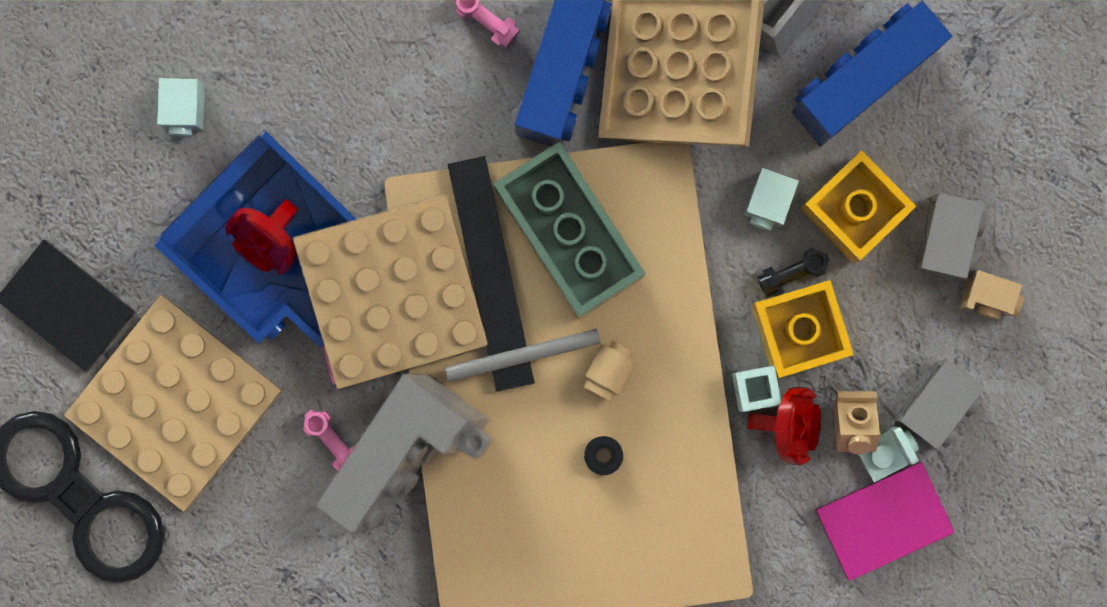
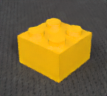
M861 150L818 190L800 210L854 264L861 261L917 206Z
M831 280L751 305L769 366H775L777 378L854 355Z

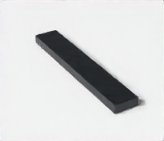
M482 156L447 164L480 318L488 343V355L491 356L526 347L486 157ZM530 362L492 371L497 392L535 384Z

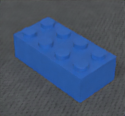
M554 0L515 122L516 136L551 147L559 141L561 144L563 140L570 142L577 121V114L572 113L574 104L582 105L589 79V77L584 76L586 67L594 68L601 41L596 38L598 31L605 33L611 14L612 2L606 0Z
M923 0L913 8L909 3H906L883 25L886 29L883 33L879 28H876L854 49L856 55L853 58L847 52L830 66V69L824 74L827 77L824 82H821L817 77L799 92L800 94L795 98L798 105L793 109L792 113L820 147L953 37Z

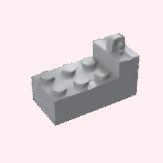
M403 374L316 506L352 534L372 530L380 526L385 527L395 516L398 510L395 504L401 495H407L416 485L419 479L416 473L424 462H430L438 451L444 455L463 452L474 459L482 457L493 440L483 430L489 418L430 374Z

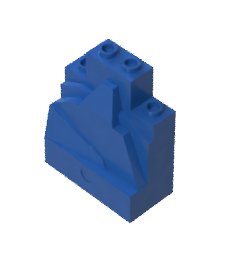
M263 129L156 238L154 246L258 344L265 337L269 341L276 337L286 324L282 320L287 316L321 348L324 342L298 254L294 265L283 275H276L277 272L274 269H271L269 273L263 272L249 264L236 252L232 245L235 239L232 234L227 236L225 231L226 221L240 208H251L270 217L288 199L299 208L295 217L284 229L294 242L293 237L356 220V218Z

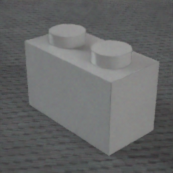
M764 0L760 47L781 58L825 0Z
M940 192L931 196L914 271L956 281L965 280L968 274H973L978 262V252L974 251L976 238L983 235L987 223V214L982 213L984 203Z
M939 360L894 421L905 430H909L915 438L928 448L938 450L941 445L946 448L959 433V429L956 428L959 421L964 415L970 417L982 403L983 399L979 395L985 387L950 360Z

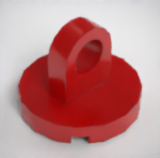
M288 199L270 217L251 208H240L226 221L225 231L227 236L232 234L235 239L232 243L234 249L243 259L257 269L268 273L271 269H274L277 272L276 275H283L297 260V250L294 242L284 229L295 217L299 208Z
M795 386L789 388L782 397L777 416L748 413L747 429L775 432L777 451L781 460L789 465H804L811 459L807 456L809 450L815 451L820 437L821 410L819 405L813 404L812 400L817 396L808 387Z

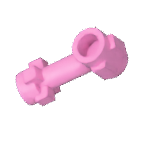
M454 0L457 5L456 15L462 19L474 18L494 34L491 41L498 47L501 44L507 49L520 33V29L515 26L516 22L508 17L503 22L482 6L479 0Z
M311 409L304 415L303 431L307 436L314 435L321 439L335 456L336 460L332 465L339 471L355 446L348 449L330 427L332 416L328 411L316 412Z

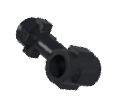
M811 248L804 251L802 260L777 272L772 267L763 270V274L757 276V280L766 298L771 295L776 297L784 293L782 286L805 275H813L815 278L824 275L830 261L827 252L823 253Z

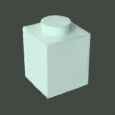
M159 78L157 125L165 130H169L168 135L176 137L192 136V130L203 131L205 85L198 79Z
M762 168L757 174L743 214L751 218L749 224L767 231H772L773 226L780 228L784 225L799 181Z
M775 366L731 373L738 411L744 412L780 405L781 397Z

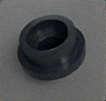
M596 437L586 446L584 452L585 463L592 472L598 475L612 474L619 469L623 462L622 447L611 437ZM601 448H607L611 452V459L607 463H600L596 458V453Z

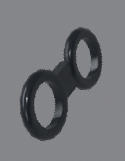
M30 411L17 414L1 425L0 488L19 501L40 503L49 500L74 524L72 541L75 555L86 571L103 581L123 583L136 580L153 568L162 553L165 537L160 515L149 501L136 493L120 490L107 493L100 492L79 471L81 451L78 438L65 421L52 413ZM34 426L45 428L55 434L62 444L64 452L63 466L58 476L46 486L41 487L25 486L17 481L9 471L6 460L8 445L13 437L23 429ZM114 506L126 507L139 514L146 525L148 534L146 549L141 557L131 565L123 567L110 566L98 559L91 549L89 539L91 525L97 515L105 509Z

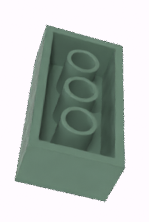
M560 141L493 184L498 196L578 320L645 277L646 273Z

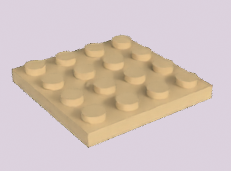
M612 0L598 138L615 141L749 147L764 0Z
M445 194L293 237L337 389L488 345Z
M161 294L64 416L179 509L186 512L283 390L166 296Z

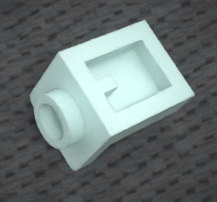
M894 426L880 434L876 452L857 454L871 482L875 483L908 464L913 465L919 462L915 452L919 451V447L909 430L903 432L901 427Z

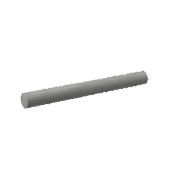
M593 329L445 367L448 382L598 345L601 342L598 330Z

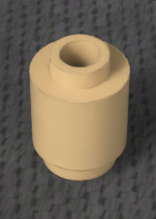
M612 341L609 347L602 344L584 376L587 378V381L583 388L611 402L615 394H620L636 364L634 360L630 359L633 351Z

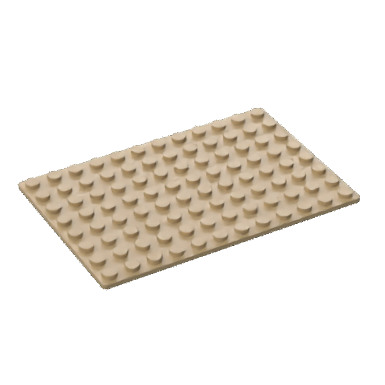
M643 142L568 153L646 273L643 279L579 320L498 196L493 185L533 158L487 164L526 345L530 346L593 329L598 330L601 344L531 361L535 384L498 392L496 391L492 371L448 382L445 367L489 356L487 346L409 368V374H430L487 416L489 421L483 430L493 439L479 459H474L463 452L444 455L438 451L430 462H424L421 465L440 607H687L749 598L753 594V585L690 145ZM445 169L387 178L384 186L388 210L444 194L447 196L477 303L449 170ZM612 341L633 351L630 359L634 360L636 364L620 394H615L612 401L609 402L583 387L587 381V378L584 376L601 345L609 347ZM596 437H611L622 447L623 462L619 469L612 474L598 475L592 472L585 463L584 452L586 446ZM601 448L597 451L596 458L600 463H607L611 459V452L607 448Z

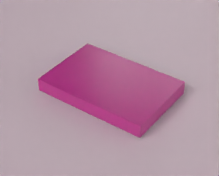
M921 461L815 509L848 581L955 533Z

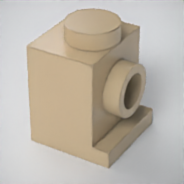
M976 270L973 274H969L958 309L969 311L973 310L974 307H978L977 314L994 320H999L1001 315L1017 318L1024 302V296L1020 295L1023 285Z
M837 391L833 411L837 452H850L852 454L876 452L880 438L876 404L877 391Z

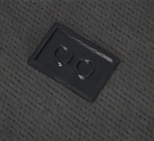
M45 239L0 292L1 305L85 372L90 370L136 313L134 309Z

